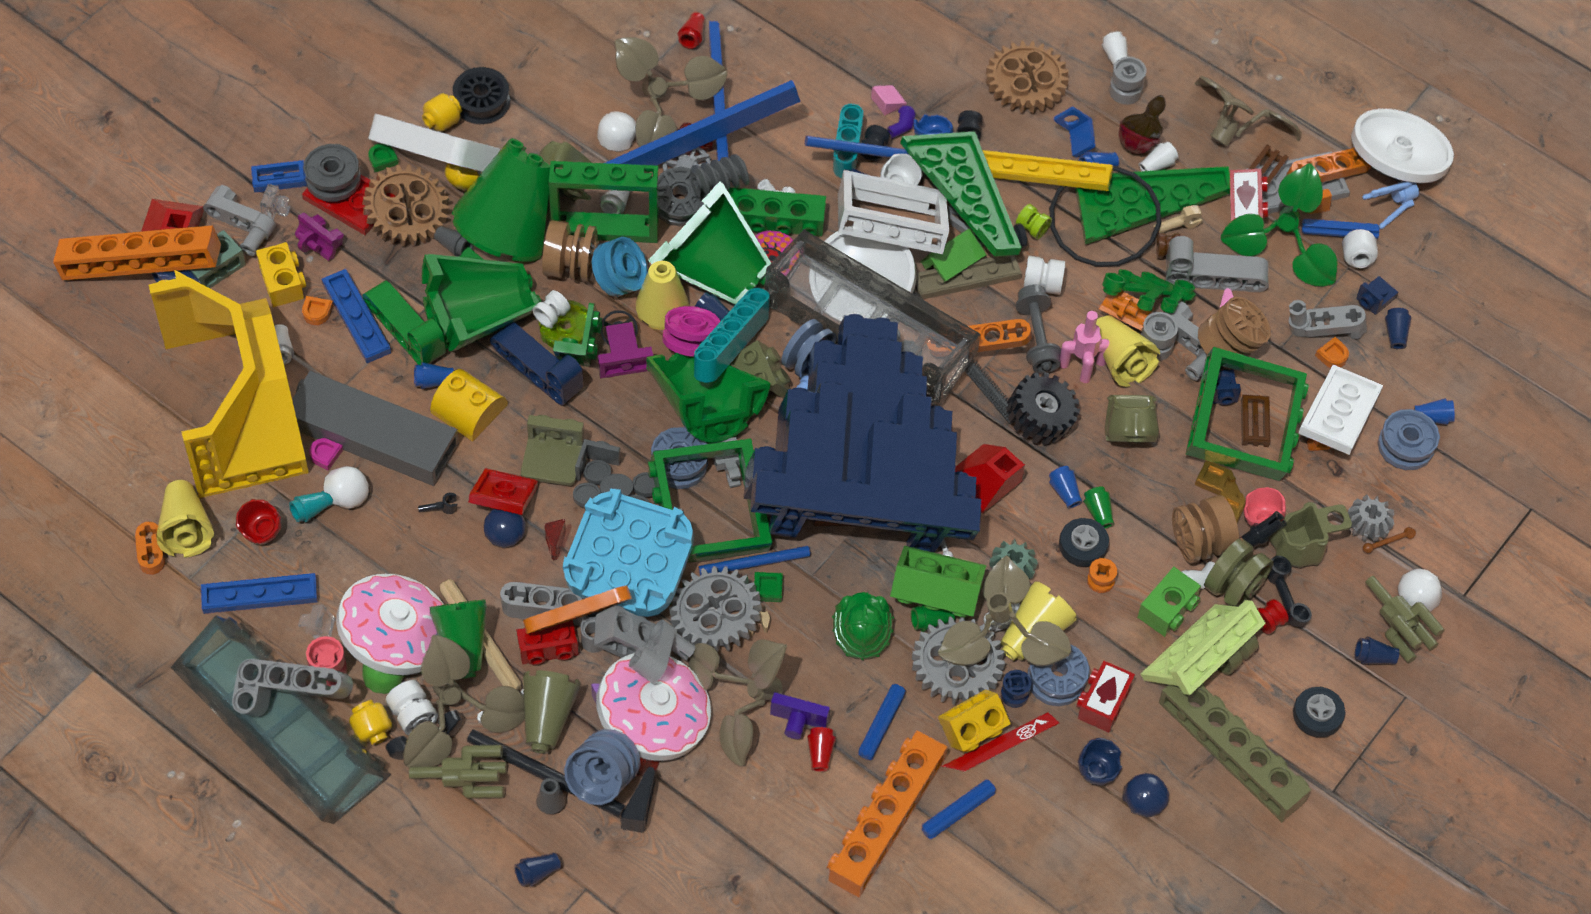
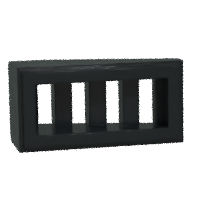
M653 767L647 768L621 815V828L623 830L644 833L646 830L656 783V772Z

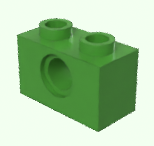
M1173 567L1142 602L1137 618L1165 637L1171 629L1176 631L1184 620L1183 615L1187 610L1192 612L1201 600L1198 597L1201 585ZM1166 601H1172L1177 605H1170Z

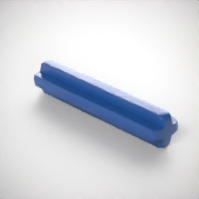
M1303 219L1301 226L1302 233L1310 235L1345 237L1351 231L1363 229L1371 232L1378 239L1380 233L1379 225L1370 223Z
M898 684L891 685L859 748L858 755L866 760L873 759L905 696L904 687Z
M984 780L923 823L922 832L928 839H933L993 796L996 790L995 786L990 780Z

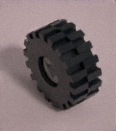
M1038 372L1033 373L1031 377L1027 375L1019 382L1007 402L1009 404L1006 410L1007 413L1011 414L1008 419L1010 423L1015 421L1016 424L1013 428L1016 431L1021 429L1024 432L1022 437L1025 439L1031 436L1034 443H1038L1040 439L1043 444H1049L1051 440L1053 443H1056L1060 438L1063 439L1078 419L1077 416L1080 413V409L1077 408L1080 404L1079 399H1073L1076 393L1073 389L1070 391L1067 389L1069 384L1066 381L1063 384L1058 382L1060 377L1054 375L1053 378H1049V373L1043 372L1041 377ZM1041 404H1042V405L1046 404V406H1048V408L1046 407V408L1043 409L1040 405H1041Z

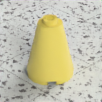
M657 261L650 266L636 300V312L638 318L646 322L648 327L664 330V320L667 312L676 307L689 306V301L674 266L667 261Z
M1104 316L1097 319L1096 325L1100 328L1101 339L1109 340V346L1105 350L1103 358L1113 379L1120 386L1128 387L1130 382L1136 380L1140 383L1149 377L1159 363L1157 354H1160V350L1157 346L1113 316Z
M185 480L173 481L165 489L156 534L157 544L163 552L170 556H175L174 553L183 554L184 557L201 554L211 545V540L214 537L213 526L193 485Z
M1036 581L1030 586L1016 612L1017 619L1029 633L1033 625L1039 621L1051 622L1064 631L1075 622L1076 613L1059 595L1054 597L1048 593L1051 590L1049 587ZM1011 621L1001 640L1003 646L1001 650L1004 651V654L1009 659L1014 661L1017 658L1022 661L1025 658L1022 654L1021 645L1027 637L1023 636L1013 621Z

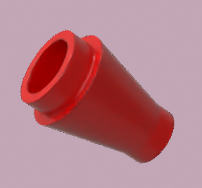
M692 13L678 31L679 43L685 48H695L702 42L705 17L701 13Z
M826 727L810 729L807 739L811 758V770L816 772H826L829 770V762L836 737L833 736V729Z

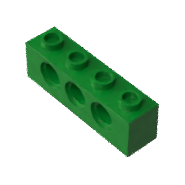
M730 187V190H728L748 226L754 232L778 231L784 234L823 237L826 196Z

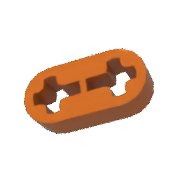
M154 522L140 524L135 532L137 560L140 569L149 575L159 573L165 565L164 552L157 544L156 534L158 525ZM148 532H152V543L147 544L145 537ZM153 552L155 558L153 564H148V553Z

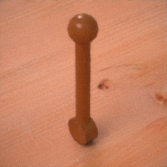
M1407 527L1403 533L1372 544L1365 543L1363 551L1371 553L1375 548L1402 538L1412 539L1415 537L1416 531L1412 527Z

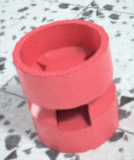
M328 636L318 637L308 645L306 651L308 666L331 668L347 674L343 646L337 639ZM326 680V685L333 686L337 684V682H330Z

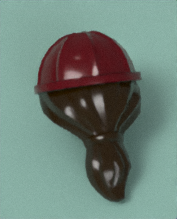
M1163 95L1154 97L1148 103L1144 113L1132 114L1120 121L1119 139L1123 147L1128 151L1141 154L1151 150L1156 144L1160 143L1163 127L1159 121V116L1166 107Z

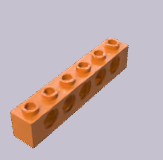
M213 225L59 239L53 263L62 280L214 268L217 264L221 243Z
M918 730L912 739L906 738L900 749L902 755L899 760H893L890 763L885 774L887 779L883 784H877L871 795L872 803L869 807L864 806L856 820L858 822L857 827L854 831L849 829L842 841L844 847L840 854L835 852L827 865V869L830 870L829 881L858 898L862 895L946 758L947 746ZM917 763L921 768L913 769L908 764ZM903 786L907 790L904 792L896 791L894 787ZM889 809L893 813L890 815H884L880 813L879 810ZM874 832L878 837L868 838L865 836V833ZM853 855H859L864 860L861 862H854L850 859V857Z

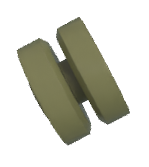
M1239 538L1216 561L1205 580L1204 587L1216 596L1225 593V603L1229 606L1239 607L1245 600L1250 601L1260 589L1271 572L1274 562L1263 553L1252 556L1253 546L1243 538Z

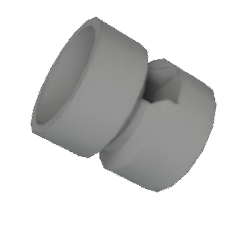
M1128 56L1120 58L1114 64L1109 89L1110 96L1114 101L1129 105L1141 98L1146 76V67L1141 60Z
M1154 312L1145 318L1141 335L1153 342L1160 350V354H1157L1159 361L1165 360L1171 355L1178 331V324L1174 317L1164 312Z

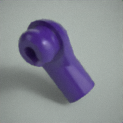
M911 106L900 107L898 113H900L899 122L887 127L892 139L912 130L916 113Z

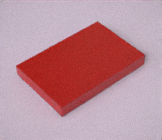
M361 175L360 186L356 192L343 200L336 202L323 201L314 197L308 191V188L302 193L303 200L365 236L375 224H367V217L369 215L363 214L365 205H362L365 197V189L369 187L370 179ZM392 193L385 194L387 197H396Z

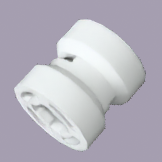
M552 290L545 296L544 302H539L533 308V314L542 325L551 328L558 322V317L567 314L571 307L562 294Z

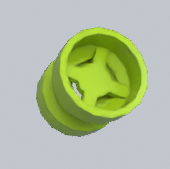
M1027 204L1018 215L1015 224L1021 223L1024 229L1030 231V235L1038 240L1049 229L1052 218L1045 213L1040 214L1036 207Z

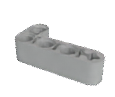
M1178 236L1169 242L1166 255V281L1174 284L1178 279L1192 283L1195 288L1225 290L1229 288L1231 291L1262 292L1269 287L1268 261L1260 257L1193 252L1192 239Z
M509 582L500 591L503 613L508 617L527 619L583 599L574 594L570 588L520 582ZM540 601L547 602L545 605H537L536 603ZM594 612L573 620L574 625L581 626L583 648L591 653L603 650L594 645L595 637L588 636L591 633H595L596 614L600 612Z
M246 659L239 665L237 670L232 705L241 714L260 717L268 709L271 690L342 699L351 693L353 681L348 674L331 668ZM258 668V676L253 679V673ZM284 671V672H285V678H284V680L280 683V682H279V677H280V674ZM311 674V683L306 686V678ZM326 680L330 682H337V684L333 686L326 685ZM253 697V704L248 708V701Z

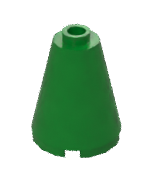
M473 600L429 607L437 634L457 643L469 657L470 667L464 678L476 677L475 671L481 670L487 611L486 600Z

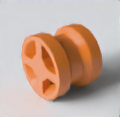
M1106 558L1094 560L1090 565L1087 576L1089 588L1097 593L1109 592L1113 588L1117 576L1115 563Z

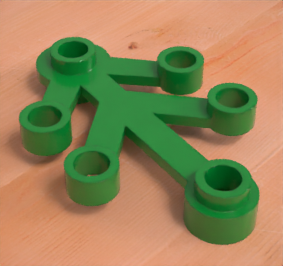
M1120 269L1118 274L1106 273L1102 282L1103 291L1109 295L1117 296L1122 290L1146 293L1145 295H1140L1137 306L1145 311H1151L1155 301L1164 294L1171 296L1163 298L1160 308L1165 312L1175 313L1179 302L1193 300L1196 295L1194 292L1195 286L1192 283L1178 279L1172 284L1150 272H1142L1141 277L1128 270Z

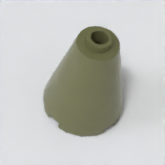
M537 670L536 676H530V671L524 673L526 744L531 746V751L547 754L548 750L555 749L581 687V682L576 679L574 684L569 682L568 675L557 672Z

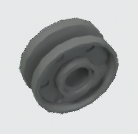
M669 168L658 176L659 218L669 225L684 226L704 204L702 200L706 195L703 190H700L699 198L694 193L690 182V168ZM676 194H683L685 198L677 199L674 196Z

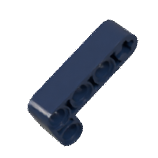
M513 322L503 327L490 338L491 345L498 354L559 405H564L583 389L582 368L573 357L565 355L559 360L516 323Z

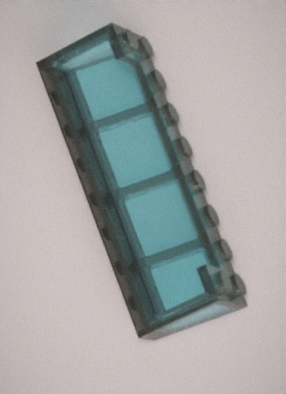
M216 615L170 668L321 821L331 824L336 823L392 775L385 768L387 763L376 753L371 754L366 749L367 743L362 741L356 734L352 736L346 730L348 724L337 715L333 717L327 711L329 705L318 696L314 698L312 695L271 690L269 706L264 715L251 717L237 712L232 705V697L239 665L246 659L285 662L281 659L276 660L271 655L273 652L272 648L262 640L258 642L252 636L255 632L244 622L239 624L231 617L225 619ZM258 668L253 673V679L258 676ZM284 671L280 674V677H279V682H280V683H281V682L284 680V678H285V672H284ZM253 697L248 701V708L253 704Z

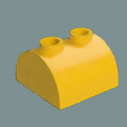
M457 369L449 374L436 390L431 402L430 411L431 414L447 425L456 428L459 433L473 442L508 406V402L505 397L465 370Z

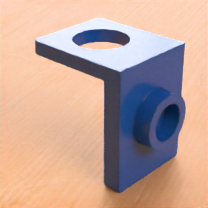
M1074 106L1053 117L1056 123L1067 129L1070 133L1072 156L1077 158L1095 148L1092 118ZM1068 116L1078 117V119L1073 122H1067L1064 120Z

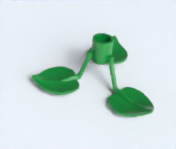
M1308 163L1302 168L1286 175L1280 182L1278 194L1286 207L1280 211L1278 220H1274L1269 227L1264 228V220L1260 215L1253 213L1243 214L1233 219L1224 228L1220 238L1223 243L1236 253L1243 256H1255L1261 253L1267 245L1265 233H1269L1276 226H1279L1284 232L1293 231L1299 250L1302 253L1293 259L1294 273L1301 281L1307 284L1328 286L1336 282L1338 262L1335 252L1331 247L1321 243L1312 244L1305 250L1298 228L1300 220L1298 208L1303 212H1313L1318 208L1323 197L1320 176L1315 167Z

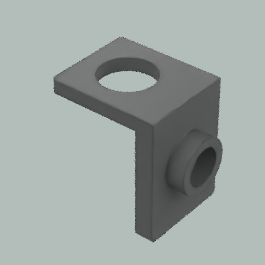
M584 439L575 465L576 480H581L587 459L602 460L608 464L619 466L621 462L620 447L612 446L604 441L595 442Z

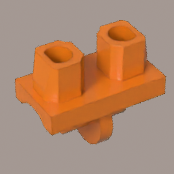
M1122 291L1117 296L1107 294L1099 310L1142 332L1144 320L1149 314H1152L1154 307L1151 311L1142 310L1137 306L1139 299Z

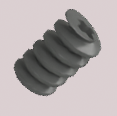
M737 154L731 155L730 158L723 157L720 161L717 159L712 160L710 164L705 162L701 166L694 165L690 169L691 186L698 198L700 197V190H703L707 196L710 188H714L719 181L725 186L727 191L730 190V182H732L735 188H739L740 179L744 185H749V174L746 164Z

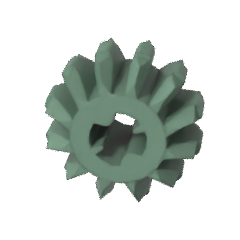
M1015 539L1011 542V545L1003 540L1000 548L995 547L989 562L990 568H993L1004 556H1008L1025 572L1028 579L1032 580L1035 575L1034 570L1038 564L1037 559L1034 558V549L1027 550L1026 542L1017 545Z

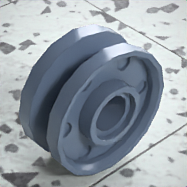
M816 319L807 321L794 333L786 345L781 358L782 365L789 370L795 368V374L801 379L804 376H808L810 351L814 343L822 340L835 343L836 334L829 329L823 330V325Z
M1413 409L1396 411L1384 422L1378 439L1379 452L1388 463L1396 468L1417 470L1426 466L1433 458L1440 439L1439 430L1434 421L1423 412Z
M684 427L670 428L661 432L654 439L651 447V457L653 451L705 445L707 443L694 437ZM708 458L664 464L668 487L684 489L698 484L705 477L708 468Z
M1071 645V654L1061 661L1048 666H1036L1030 663L1027 672L1032 681L1030 691L1038 700L1047 705L1058 707L1070 705L1079 699L1081 693L1085 690L1090 669L1087 658L1080 649ZM1058 671L1064 676H1056L1053 672Z

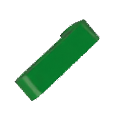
M387 280L362 295L370 311L418 365H421L422 362L430 364L446 353L444 335L439 325L432 318L424 322Z

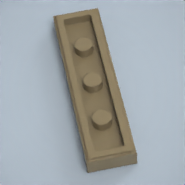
M1015 255L996 256L978 260L946 282L942 280L936 269L916 273L915 288L922 297L921 299H927L1021 279L1022 273Z

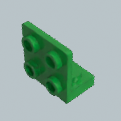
M589 303L582 344H578V340L571 338H562V341L555 340L553 352L556 358L561 360L565 355H570L580 366L587 367L591 366L592 359L596 360L598 344H596L595 337L596 333H601L603 318L600 317V312L597 311L595 303Z

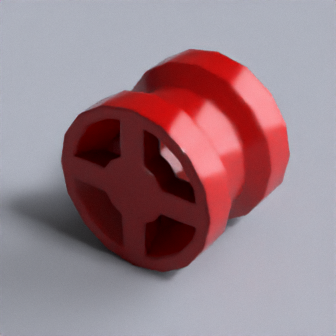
M1275 599L1266 602L1264 608H1257L1266 623L1260 628L1265 634L1273 633L1276 630V626H1282L1289 620L1287 611Z

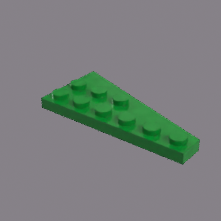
M959 132L902 136L900 144L993 256L1019 255L1021 245L976 133Z
M1229 166L1134 172L1152 187L1160 203L1161 218L1180 212L1184 207L1197 206L1230 194ZM1112 173L1108 191L1075 187L1085 245L1156 220L1155 204L1148 190L1131 176L1122 173Z

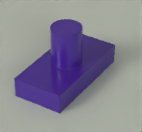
M774 692L770 715L788 720L784 731L787 737L800 739L805 724L813 727H827L830 707Z

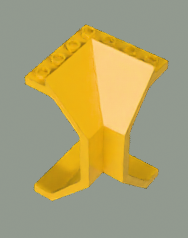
M174 270L176 279L161 280L157 283L149 284L166 349L236 334L240 349L243 370L212 420L203 427L182 431L185 449L199 498L308 474L309 471L287 375L267 298L239 304Z

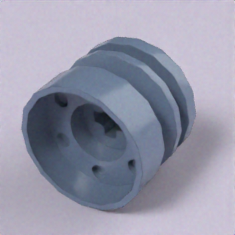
M614 729L599 730L587 738L567 758L564 768L565 781L570 791L578 799L588 804L603 805L611 802L637 775L640 767L639 752L634 742L625 734Z

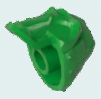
M861 592L852 596L847 595L842 598L839 604L835 605V613L832 616V631L835 635L836 645L841 648L847 657L850 656L861 660L879 657V654L889 646L890 637L893 633L892 619L894 617L886 599L882 596L875 597L869 593Z

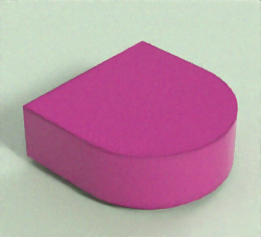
M326 438L317 439L311 444L309 449L312 462L329 471L342 453L343 445Z

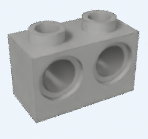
M611 606L607 610L596 614L594 645L623 658L635 653L641 646L646 647L650 632L656 624L646 620L643 616H637L626 611L621 606Z

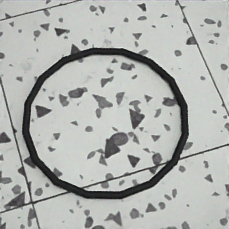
M1113 166V171L1133 177L1148 190L1156 208V225L1151 238L1136 254L1119 261L1096 262L1078 256L1062 242L1055 228L1054 208L1061 191L1067 186H1060L1057 189L1049 207V214L1052 218L1050 229L1058 245L1075 260L1095 267L1120 266L1139 258L1154 243L1161 226L1160 203L1152 187L1136 173Z

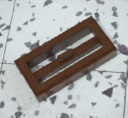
M1266 145L1249 169H1258L1268 156L1269 159L1261 168L1263 177L1273 162L1277 161L1278 164L1267 177L1269 188L1288 162L1289 156L1286 154L1281 156L1279 155L1280 151L1276 149L1272 151L1270 150L1271 146Z
M1242 394L1241 431L1243 446L1253 443V446L1263 444V447H1269V396ZM1248 402H1252V436H1249ZM1258 402H1263V436H1259Z

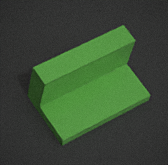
M967 229L945 244L943 254L931 252L920 262L926 270L934 266L942 280L946 282L987 254L971 230Z

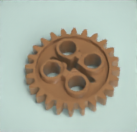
M1022 40L1018 47L1014 42H1011L1010 49L1002 46L1001 53L995 51L994 58L989 59V66H987L986 84H989L988 91L994 92V99L1002 98V106L1007 103L1011 104L1010 110L1018 106L1020 107V113H1023L1025 108H1029V111L1033 113L1034 107H1038L1043 112L1045 104L1052 108L1053 102H1060L1061 95H1065L1069 80V70L1065 69L1066 62H1060V54L1052 55L1053 48L1045 51L1043 43L1039 47H1035V43L1032 41L1030 46H1026Z
M397 165L396 172L387 167L385 175L378 172L376 180H370L369 187H366L365 197L363 198L362 205H365L363 214L369 215L367 217V224L375 223L373 232L382 231L381 239L389 235L391 236V244L396 239H400L401 246L405 245L406 240H410L412 246H415L416 239L419 238L424 244L426 243L427 235L433 239L435 230L443 226L442 223H446V214L449 211V206L446 205L448 196L443 195L445 187L437 188L438 178L432 181L429 180L431 172H427L423 176L421 175V167L412 172L410 165H407L406 171H402L400 165ZM401 185L404 186L405 190V203H402L403 191L400 187ZM411 190H418L421 194H414ZM392 193L396 197H387L385 194ZM407 208H410L408 216L412 225H409L407 222ZM417 213H423V214H425L427 217L421 218V217L417 216L416 214H417ZM396 216L399 217L401 220L394 221L390 217Z

